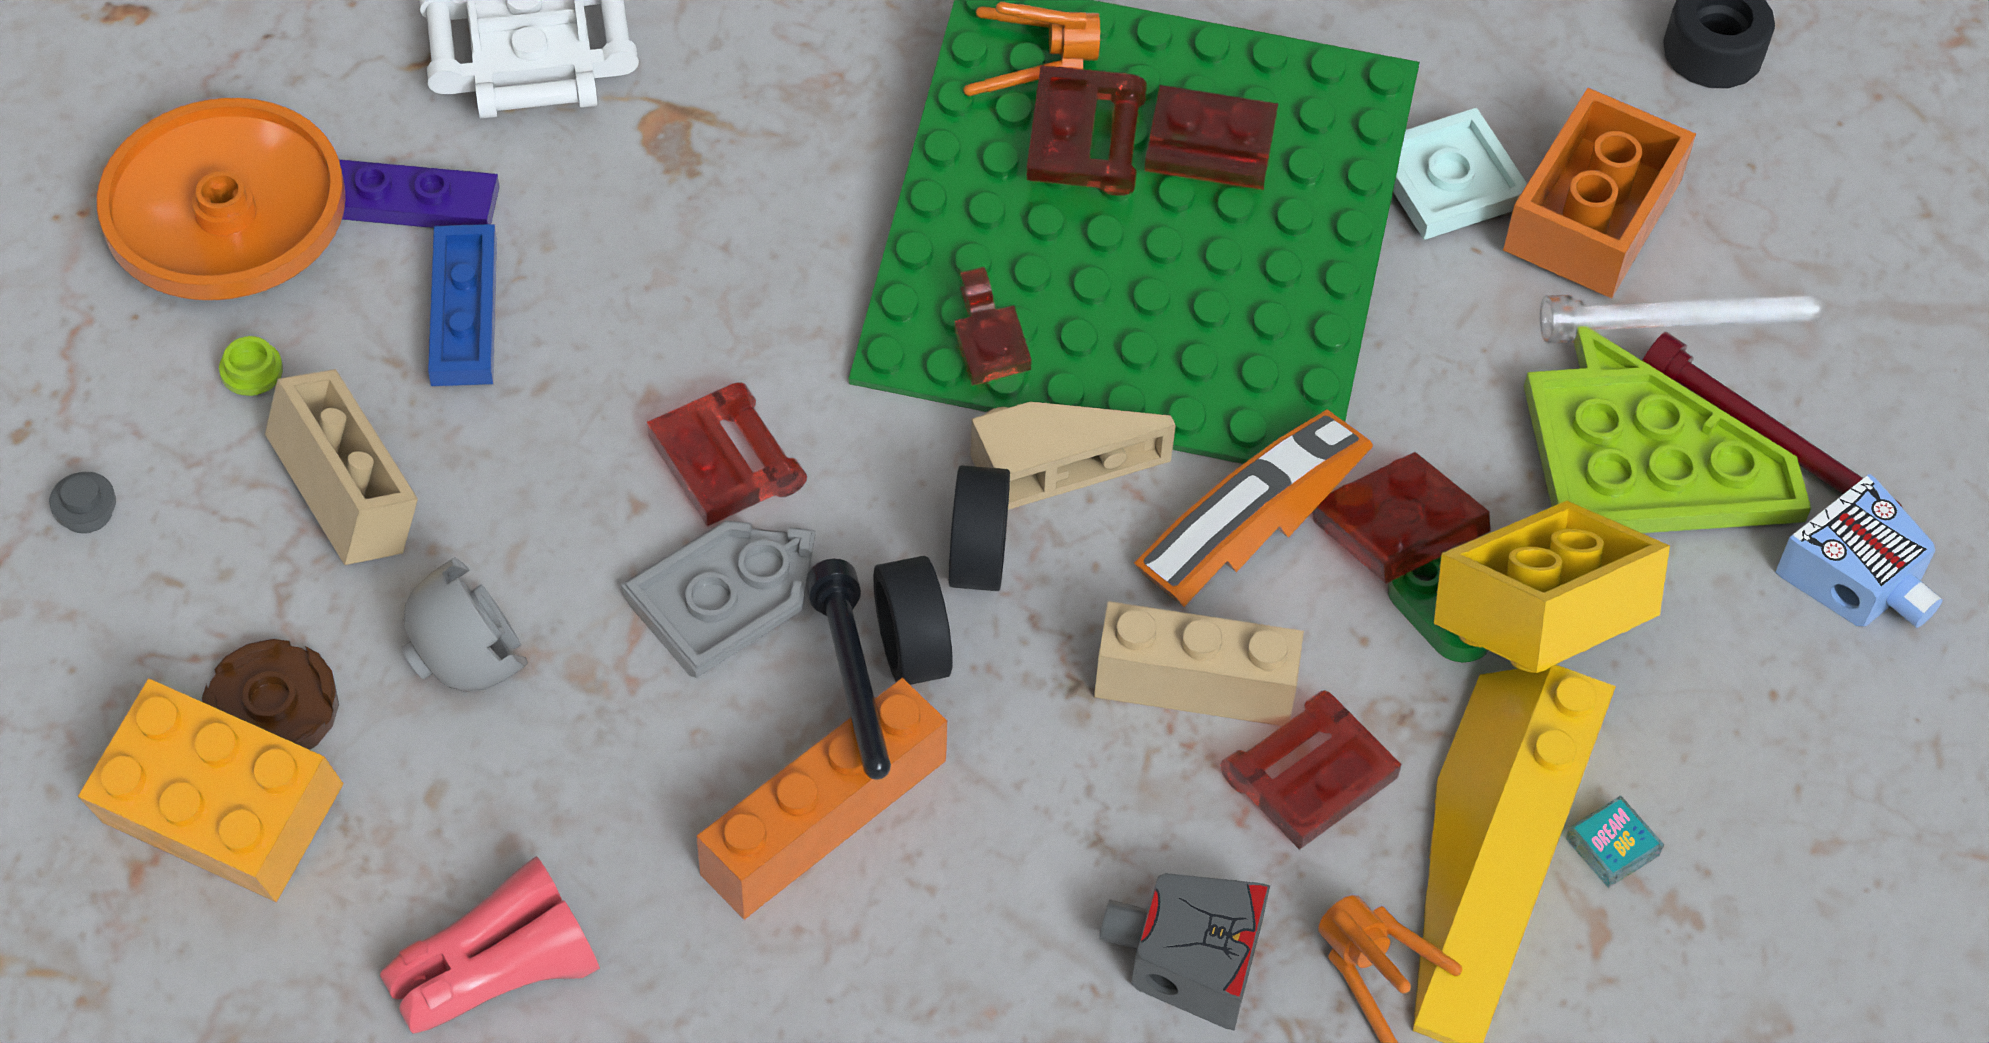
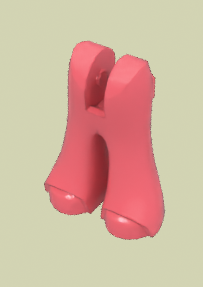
M536 856L515 871L491 895L452 925L423 941L419 940L401 950L400 954L381 971L380 977L392 998L403 999L399 1007L400 1013L410 1031L416 1034L442 1025L508 991L538 981L584 978L600 969L576 918L565 900L562 901L552 878Z

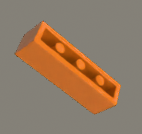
M903 678L875 698L891 763L890 772L886 777L875 780L865 774L850 717L696 836L700 875L744 920L946 762L948 720Z

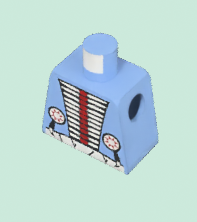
M1868 474L1789 538L1775 571L1782 579L1856 626L1869 625L1889 607H1892L1914 627L1919 628L1933 616L1943 601L1941 597L1920 581L1936 551L1933 542L1871 474Z

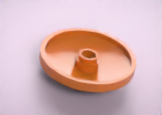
M218 98L190 103L165 112L150 120L127 137L116 149L103 170L97 191V213L109 250L120 266L132 277L157 291L176 297L195 300H225L266 291L293 278L312 264L328 247L341 224L346 194L337 153L326 135L310 120L289 108L272 102L248 98Z

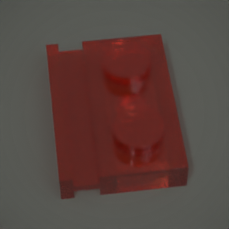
M1160 85L1148 151L1145 158V171L1264 190L1278 103Z

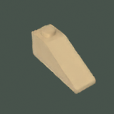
M1027 402L1010 408H994L982 416L972 418L970 456L976 467L1000 468L1010 471L1009 510L1171 462L1176 425L1169 415Z

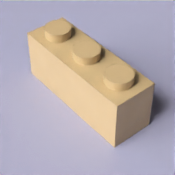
M333 369L277 379L265 435L343 564L349 565L403 554L418 498L337 370Z
M1108 601L1098 656L1094 698L1289 727L1297 688L1304 631Z

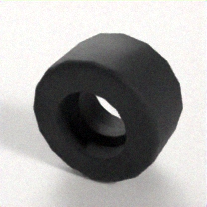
M1676 0L1663 39L1665 57L1677 73L1692 83L1707 88L1726 89L1745 84L1759 73L1775 29L1773 10L1766 0Z

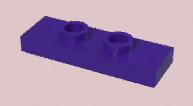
M339 159L346 194L342 220L434 228V226L484 225L492 223L500 188L498 174Z

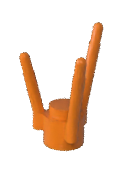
M999 2L996 8L978 7L976 15L979 18L1049 28L1050 54H1061V60L971 83L964 87L963 92L966 96H973L1059 74H1083V60L1097 61L1099 57V13L1062 12L1007 2Z
M1347 896L1336 902L1327 910L1319 923L1318 932L1332 947L1328 959L1344 976L1380 1043H1398L1358 972L1356 965L1360 968L1374 965L1400 993L1409 992L1411 989L1409 981L1385 955L1390 946L1388 935H1391L1451 975L1458 976L1462 973V966L1458 962L1400 924L1384 906L1372 911L1359 896Z

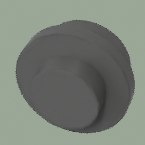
M78 472L63 478L55 485L50 494L49 505L54 518L59 524L76 533H91L104 527L110 520L116 505V495L112 484L104 476L94 472Z

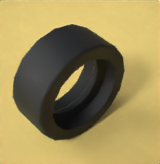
M959 466L955 486L948 580L949 586L952 588L999 591L1001 588L1010 490V471L1008 469Z
M919 556L876 565L873 573L876 613L885 655L895 682L903 678L912 685L949 677L953 668L950 628L940 583L930 559L926 556Z

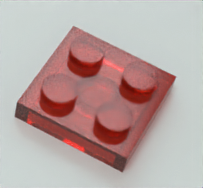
M1416 452L1399 458L1364 477L1341 486L1339 489L1331 492L1312 512L1313 521L1385 584L1440 557L1442 553L1491 531L1490 511Z

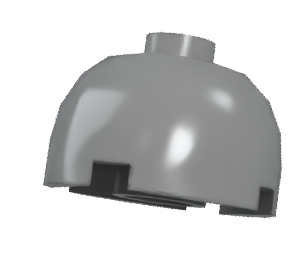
M454 557L431 572L413 589L405 604L403 622L410 642L402 646V651L409 664L422 679H426L434 674L444 685L463 692L486 690L503 682L524 668L528 661L524 656L510 653L509 649H516L521 646L517 635L482 584L471 591L459 578L470 570L463 562Z

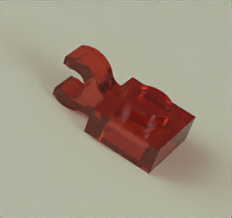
M985 267L961 272L960 276L963 286L960 287L969 317L955 321V334L971 385L1031 370L1032 359L1015 307L1010 306L996 310Z

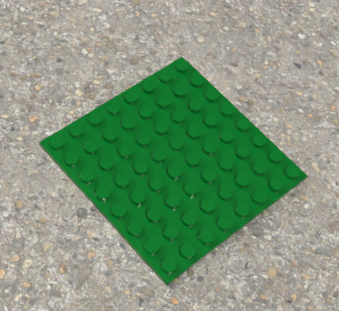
M954 0L848 378L849 384L988 412L998 407L1010 408L1027 402H1040L1169 415L1176 425L1173 450L1240 464L1246 463L1274 441L1325 410H1329L1345 422L1420 62L1096 0ZM999 2H1007L1062 12L1099 13V57L1097 61L1083 60V74H1059L973 96H966L963 92L964 87L971 83L1061 60V54H1050L1049 28L979 18L976 15L978 7L996 8Z

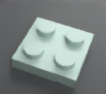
M1473 108L1406 130L1393 192L1423 240L1512 212L1514 204L1526 187L1527 182L1479 110Z

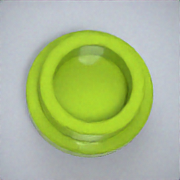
M245 336L234 340L226 347L219 363V372L223 384L230 391L239 395L253 396L265 393L276 385L277 379H280L282 376L283 364L279 352L266 340L255 336Z

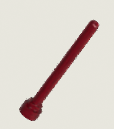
M1667 331L1663 332L1656 339L1642 359L1643 362L1797 456L1801 467L1841 494H1845L1863 479V477L1692 364L1694 357L1686 352L1687 345Z

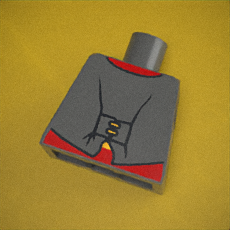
M1165 873L1157 878L1149 909L1109 900L1102 923L1100 940L1137 949L1131 984L1138 991L1220 1027L1234 1031L1265 914L1270 885L1257 882Z

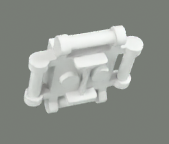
M419 0L420 12L427 19L431 62L427 66L426 72L429 88L438 94L476 91L480 119L497 117V111L576 102H579L580 108L597 106L594 78L626 75L635 71L639 64L636 45L629 39L624 0ZM601 4L607 43L602 49L590 50L584 6ZM468 18L473 62L460 64L455 60L451 20Z

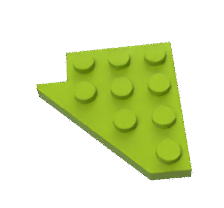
M1577 327L1573 340L1580 369L1527 372L1523 387L1551 506L1567 500L1640 533L1806 522L1811 511V504L1797 456L1589 327Z

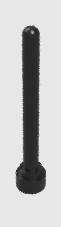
M836 558L826 559L814 565L807 574L806 586L809 599L813 608L828 618L863 770L869 778L879 780L888 775L891 763L853 614V609L861 596V589L856 570L849 562Z

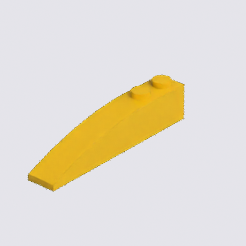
M1556 664L1538 673L1512 669L1479 675L1436 783L1434 823L1429 852V876L1423 915V939L1462 966V973L1458 976H1453L1420 955L1412 1031L1442 1043H1484L1616 686Z

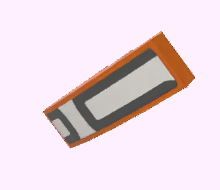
M1329 410L1323 411L1280 437L1230 473L1182 514L1134 564L1145 577L1185 607L1224 564L1237 572L1276 529L1289 538L1373 447L1372 442Z

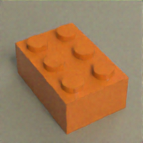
M1587 88L1514 204L1503 251L1612 299L1682 181L1696 133L1591 88Z

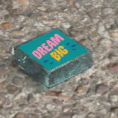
M1621 795L1570 826L1566 835V840L1608 888L1659 857L1664 847L1663 842Z

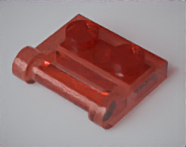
M1041 65L1027 162V180L1097 187L1108 194L1116 196L1132 193L1135 189L1137 171L1132 166L1138 109L1144 105L1146 100V81L1132 74ZM1098 99L1111 100L1115 104L1108 160L1090 159Z
M742 382L730 384L647 422L648 437L707 527L772 496H790L800 490L807 481V474L798 460L787 457L755 410L756 399L747 385ZM725 419L736 424L764 466L763 469L753 473L720 421Z
M1321 690L1308 699L1304 704L1305 710L1251 749L1246 752L1236 750L1220 763L1222 773L1231 787L1241 794H1246L1299 850L1399 777L1402 766L1326 690ZM1320 731L1332 735L1330 739L1274 779L1265 772Z

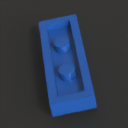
M495 224L434 226L428 363L431 386L493 384L497 261Z

